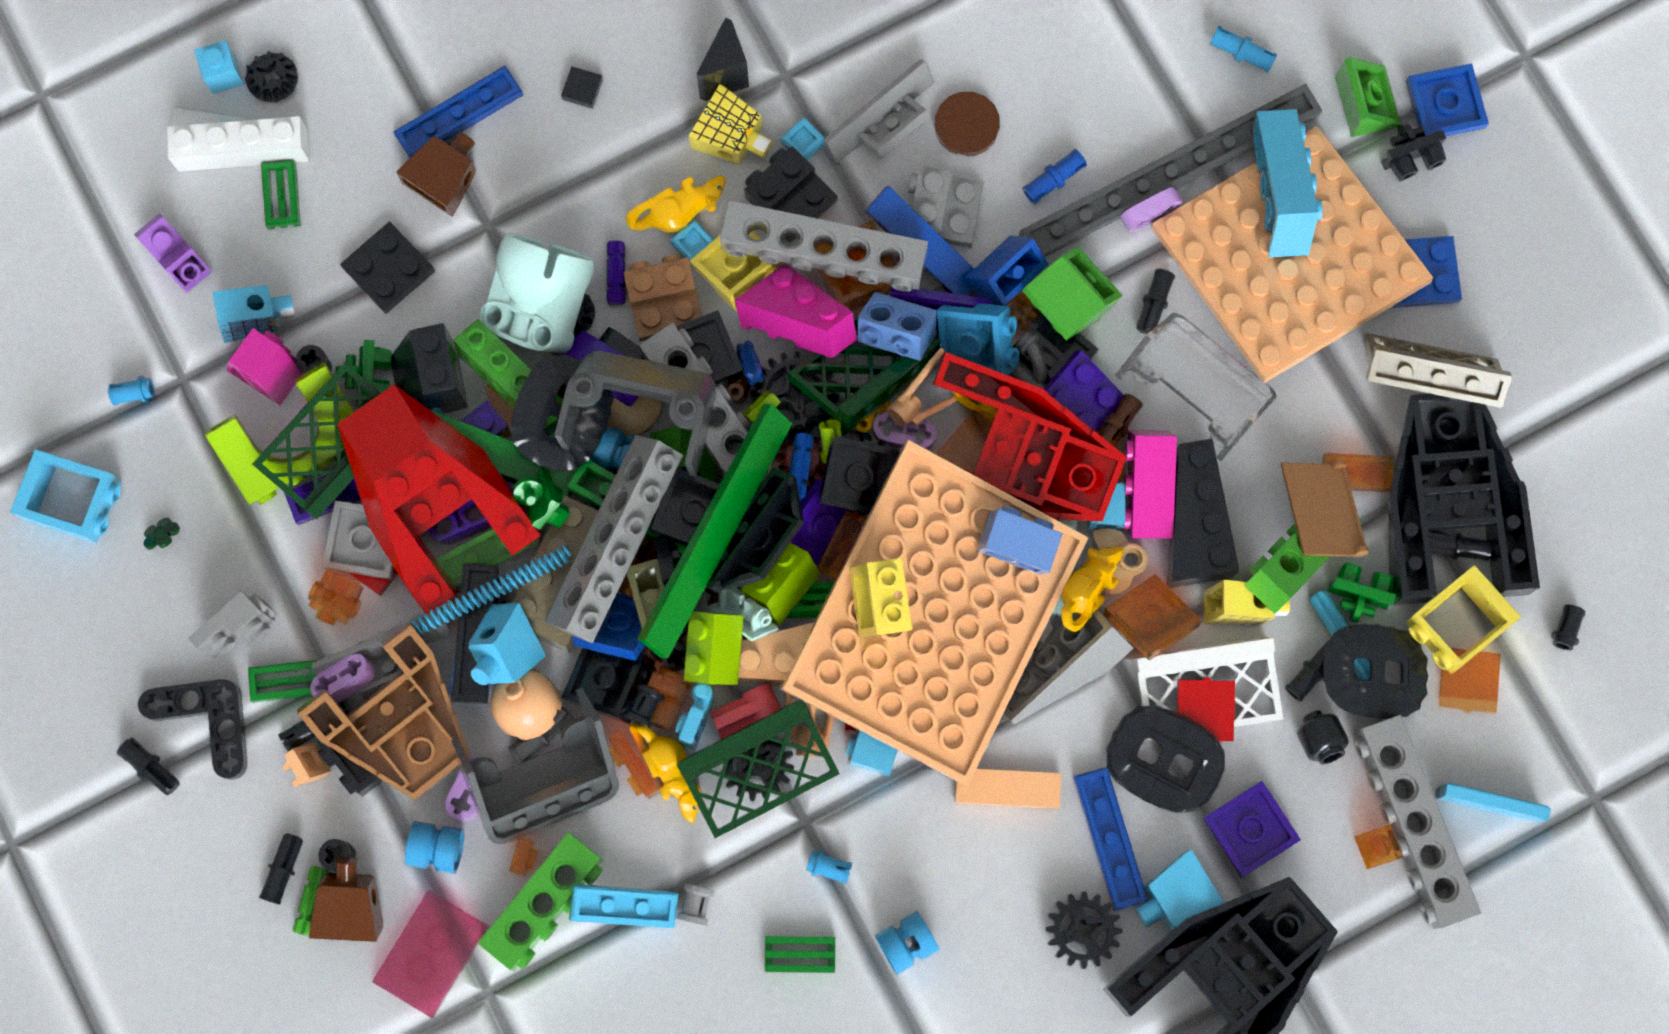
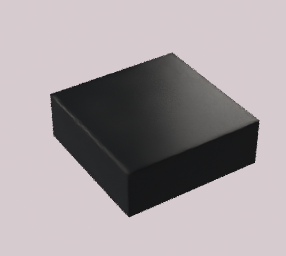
M571 66L561 94L562 100L593 109L603 82V76Z

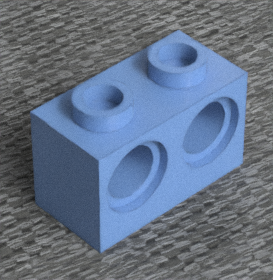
M874 292L858 317V342L921 361L936 336L937 310Z

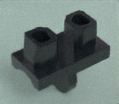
M1402 123L1398 125V135L1390 138L1391 145L1396 148L1388 150L1387 158L1382 159L1381 163L1384 170L1392 168L1399 181L1416 175L1418 169L1413 159L1420 156L1427 170L1439 167L1446 161L1445 152L1442 147L1446 136L1443 130L1424 136L1422 127L1412 129L1409 123Z

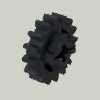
M767 740L765 743L769 744V746L767 745L764 749L759 748L756 758L761 759L763 757L765 761L772 762L779 755L782 744ZM751 748L743 754L752 756L755 748ZM784 751L780 765L794 770V765L786 763L787 759L793 757L792 751ZM734 758L730 759L725 774L745 780L750 760L742 758V766L734 772ZM763 764L764 769L760 772L756 768L752 769L749 779L761 780L764 786L768 787L773 774L770 771L771 767ZM782 770L778 771L772 788L777 791H781L778 786L780 782L784 784L790 783V779L785 775V771ZM729 780L726 787L730 789L737 786L736 796L739 797L743 784ZM750 786L746 787L745 792L749 793L750 802L755 801L757 794H762L763 799H765L766 791Z
M1083 891L1080 894L1079 900L1076 901L1071 893L1067 895V905L1060 901L1055 903L1056 908L1059 910L1058 914L1048 913L1047 917L1054 921L1053 926L1046 927L1045 932L1053 933L1054 938L1048 941L1047 944L1048 946H1058L1059 950L1055 954L1056 958H1060L1063 955L1068 956L1066 965L1069 967L1076 960L1079 961L1081 969L1087 968L1088 960H1091L1095 967L1101 966L1099 957L1103 956L1110 960L1112 955L1108 950L1109 947L1119 948L1120 943L1113 939L1114 935L1123 933V929L1114 927L1113 923L1120 919V916H1110L1108 911L1112 907L1111 902L1103 906L1099 904L1101 895L1096 894L1091 901L1088 900L1087 892ZM1082 906L1094 909L1101 917L1095 919L1086 915ZM1067 912H1069L1070 924L1066 931L1060 932L1061 922ZM1079 921H1082L1084 925L1090 924V926L1098 924L1097 927L1087 933L1088 940H1085L1084 936L1076 935L1069 937V934L1074 933L1080 927ZM1106 929L1105 941L1098 949L1099 946L1096 940L1100 931ZM1070 942L1076 943L1082 947L1085 954L1075 953L1065 944Z

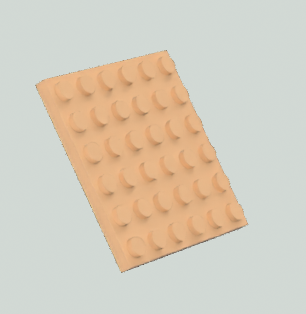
M1318 126L1306 132L1304 142L1305 148H1310L1311 151L1310 173H1315L1317 179L1316 200H1321L1323 208L1322 219L1317 220L1309 255L1269 258L1267 246L1270 244L1272 231H1265L1266 200H1261V172H1257L1256 162L1152 223L1151 229L1263 383H1266L1427 286L1433 279L1427 268Z

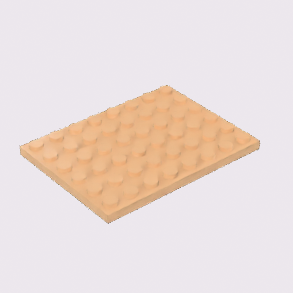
M908 440L905 442L781 690L968 786L1063 592L1064 585L1067 583L1081 555L1088 537ZM1002 506H1007L1021 511V517L1033 522L1034 518H1038L1054 524L1053 530L1063 534L1050 573L1039 575L976 551L989 512L1002 509ZM902 558L912 630L859 638L849 568L869 562ZM899 591L894 593L895 599H901L902 595Z

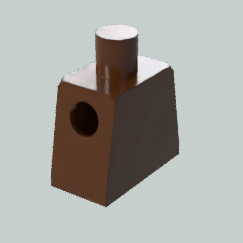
M462 132L456 135L450 145L438 137H432L396 173L403 185L453 217L476 172L473 162L466 157L475 145V142Z
M340 857L336 859V873L325 874L318 885L309 939L376 942L383 930V918L376 879L372 875L357 874L356 858Z

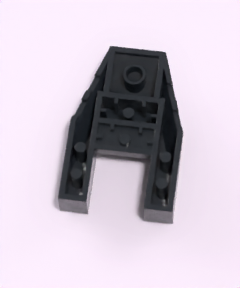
M1435 394L1411 395L1409 398L1388 498L1389 575L1393 576L1392 593L1396 594L1394 605L1427 603L1437 596L1429 530L1485 526L1487 540H1490L1492 543L1489 559L1492 583L1503 597L1529 595L1540 588L1526 485L1524 481H1520L1512 464L1513 459L1508 449L1504 448L1496 432L1498 428L1485 404Z
M1287 877L1185 919L1129 965L1103 990L1126 1017H1131L1184 971L1228 1022L1216 1034H1279L1287 1024V1019L1296 1003L1301 999L1306 985L1320 965L1338 931L1291 877Z

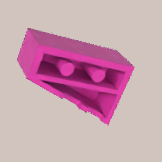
M786 263L735 299L741 328L751 330L753 327L767 332L770 338L777 340L780 336L795 342V346L826 357H835L857 340L853 312Z
M254 328L228 361L226 371L279 406L296 385L295 379L303 374L296 365V358L290 354L291 351L283 345L284 342L267 330L264 334H261Z
M1129 430L1128 441L1125 443L1128 475L1124 477L1125 495H1128V509H1125V525L1123 529H1128V534L1132 538L1173 539L1177 436L1169 431Z

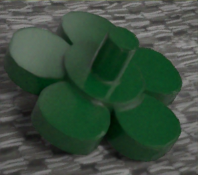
M170 518L159 520L157 526L152 525L145 530L144 536L146 539L143 545L148 550L154 549L157 545L160 548L167 547L172 542L170 536L178 534L180 526L178 523L172 522Z

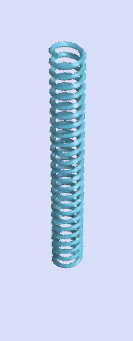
M562 545L563 553L559 548H556V555L552 551L549 552L550 559L546 554H543L544 563L541 558L537 557L538 566L531 560L532 570L528 564L524 563L526 573L522 567L518 566L519 575L515 570L512 569L511 571L513 579L507 572L505 573L507 582L499 575L500 584L496 579L493 578L492 580L494 588L490 582H486L488 592L483 585H480L482 595L477 588L473 590L475 597L470 591L467 592L469 601L464 594H461L464 606L455 597L454 600L457 608L449 600L450 610L446 604L442 603L444 614L436 606L438 618L434 611L430 609L429 613L432 621L423 612L425 623L417 615L419 627L414 619H410L411 625L415 627L420 635H424V629L430 633L431 627L436 629L437 624L443 626V620L449 623L450 618L456 619V614L462 617V611L468 614V607L474 611L475 605L479 608L481 607V601L487 605V598L493 601L494 596L500 598V592L506 595V588L509 592H512V585L518 589L519 583L525 586V579L531 583V576L537 580V572L543 577V569L546 573L550 574V567L556 571V563L562 568V560L565 564H569L568 556L572 554L565 545Z

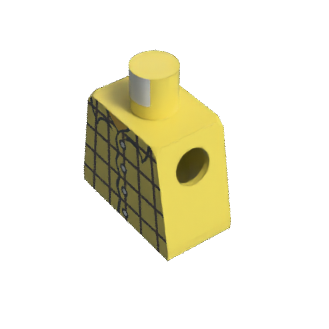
M720 84L689 134L690 148L736 164H740L743 161L748 150L765 158L773 141L759 134L762 128V116Z
M1223 580L1204 590V624L1262 625L1274 619V616H1287L1290 610V600L1274 614L1244 586L1247 582Z

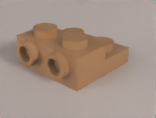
M671 254L663 257L660 264L649 266V262L640 261L631 264L629 271H624L640 342L649 339L672 323L675 326H679L702 317L689 257L682 259L680 254Z

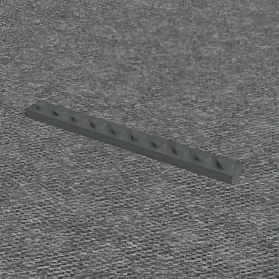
M1304 84L1020 230L1019 236L1033 238L1044 257H1047L1120 219V216L1126 210L1171 187L1178 189L1254 150L1252 133L1257 111L1297 109L1299 123H1306L1320 116L1322 109L1307 84Z

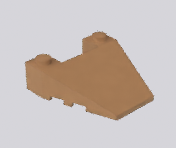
M408 622L381 643L382 647L402 670L398 675L348 714L344 712L326 688L299 707L297 714L320 742L333 748L352 762L362 766L381 780L416 800L459 765L451 742L452 739L458 738L467 758L470 757V753L434 654Z

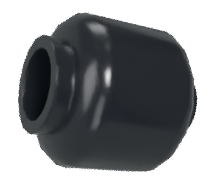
M1318 710L1307 714L1303 718L1304 723L1297 730V736L1309 760L1319 761L1320 764L1324 765L1332 763L1345 755L1344 749L1348 746L1349 740L1336 715L1331 713L1323 714L1322 711Z

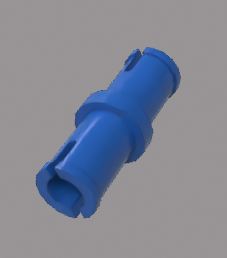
M1073 149L1071 153L1055 165L1049 164L1046 166L1044 173L1028 185L1022 187L1025 196L1033 205L1037 204L1039 200L1055 188L1061 189L1064 187L1067 179L1087 166L1086 160L1077 149Z

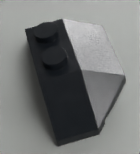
M774 467L771 469L755 493L706 588L718 592L764 580L804 524L797 479L792 474Z

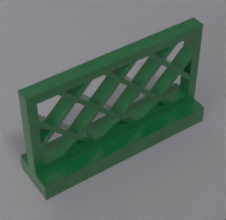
M856 319L854 324L856 335L858 336V319ZM934 338L921 361L869 345H849L839 354H844V364L826 363V356L814 352L788 372L787 379L831 417L840 421L841 433L845 436L913 381L939 350L940 342ZM849 354L867 355L868 365H849ZM873 355L891 356V364L888 366H873ZM806 371L821 372V383L808 382L801 375ZM826 372L845 373V384L826 383ZM850 374H868L869 382L865 385L850 384ZM826 392L845 393L846 400L839 406H836L827 398Z
M344 362L257 457L252 465L302 507L311 517L317 520L354 479L347 454L341 458L340 449H345V447L340 445L339 428L337 425L340 422L338 418V401L357 400L359 409L362 407L363 399H373L381 393L350 365ZM345 373L356 381L357 396L337 397L336 382ZM361 386L371 395L362 396ZM332 388V397L323 398ZM320 401H333L334 421L314 422V406ZM309 413V423H300ZM334 425L335 446L315 447L314 426ZM310 426L311 447L291 448L290 433L295 427ZM286 438V448L276 449ZM336 449V465L331 470L317 471L316 450ZM311 451L312 471L292 472L291 452ZM286 452L287 472L272 473L262 463L271 453ZM327 474V475L318 483V481H317V475ZM313 475V490L304 500L293 491L292 476ZM288 476V486L278 477Z
M801 699L676 763L714 838L741 826L840 774ZM804 721L811 732L807 748L787 742L791 728ZM786 731L784 740L775 738V736ZM770 740L782 744L776 764L756 758L761 743ZM814 740L820 752L811 749ZM786 746L805 751L799 771L780 765ZM755 747L752 756L743 754L744 752ZM809 753L823 757L830 769L818 777L803 773ZM739 756L751 760L745 780L725 774L730 759ZM754 762L774 768L768 787L749 782ZM724 763L721 772L712 770L713 768ZM778 769L798 775L793 790L784 793L772 789ZM705 772L719 776L714 796L699 792L693 778ZM802 777L810 779V781L799 786ZM723 778L743 784L737 804L717 797ZM747 786L766 791L762 806L752 809L741 805ZM771 793L779 795V797L768 802ZM703 798L712 800L709 810ZM715 802L735 808L731 822L720 828L716 826L711 816ZM739 809L749 812L737 818Z

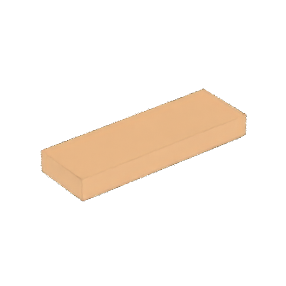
M976 769L968 786L956 781L955 803L1059 809L1061 773Z

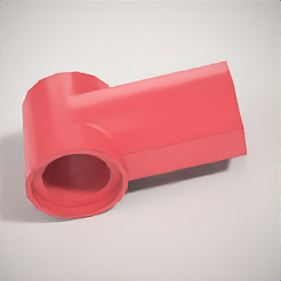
M765 683L745 692L742 698L714 709L709 713L720 738L723 739L781 709V706L771 684Z

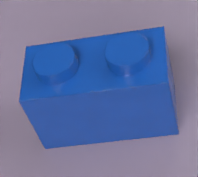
M1010 235L965 278L977 297L992 299L991 305L1005 306L1049 263L1033 238Z

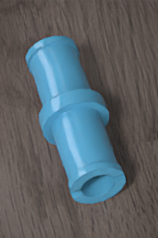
M1220 25L1217 27L1209 44L1234 55V60L1238 62L1244 60L1267 73L1277 56V53H1273L1251 42L1252 38L1246 36L1244 39L1222 28Z

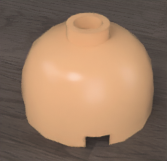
M532 669L516 682L496 683L490 698L491 714L500 729L506 735L516 736L520 740L539 737L551 729L555 723L553 718L556 716L557 710L561 711L562 707L561 695L551 680L544 674Z

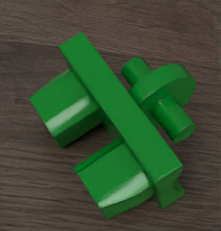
M364 340L363 346L359 348L358 366H356L355 355H346V363L376 390L382 393L390 387V381L373 379V369L388 371L391 367L392 351L374 347V340ZM342 365L337 366L335 372H336ZM345 373L341 377L345 378L344 388L355 389V380ZM361 386L362 396H370L371 394ZM363 399L362 406L372 399Z
M541 467L538 470L537 479L525 477L515 483L513 496L520 505L526 506L532 526L541 529L547 522L557 528L561 527L570 515L568 506L560 503L564 496L563 490L553 484L548 470Z
M1344 563L1337 577L1329 583L1327 592L1347 598H1342L1340 608L1351 611L1349 618L1351 622L1358 623L1361 615L1374 617L1376 608L1367 605L1387 610L1389 605H1394L1396 594L1391 593L1393 576L1375 572L1372 575L1370 586L1358 583L1362 568L1351 563Z

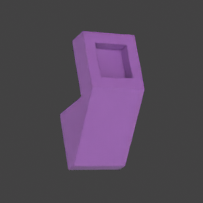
M160 213L134 234L186 293L212 272Z

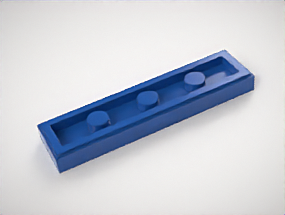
M505 65L393 131L408 157L411 158L432 137H438L446 142L459 132H463L522 97L523 92Z
M890 186L884 187L864 212L886 233L928 241L924 270L943 286L948 293L967 296L972 287L965 277L974 268Z
M1104 767L1074 776L1073 780L1113 911L1148 902L1108 768Z

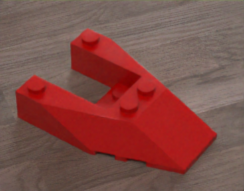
M945 352L932 385L997 409L974 472L964 468L961 469L1053 519L1103 521L1127 457L1069 409L1054 399L1043 388Z
M393 384L337 424L369 527L406 588L427 615L430 614V609L436 610V606L440 607L442 603H446L459 591L419 536L471 499L512 556L543 534L541 529L531 525L527 509L514 498L512 488L485 450L435 415L397 385Z

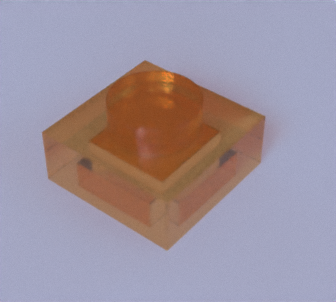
M1390 824L1354 836L1367 869L1403 857Z
M519 837L509 872L526 877L527 870H534L539 850L534 849V841Z

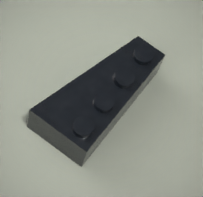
M1213 438L1182 443L1176 448L1174 533L1168 547L1169 564L1166 589L1230 579L1240 571Z

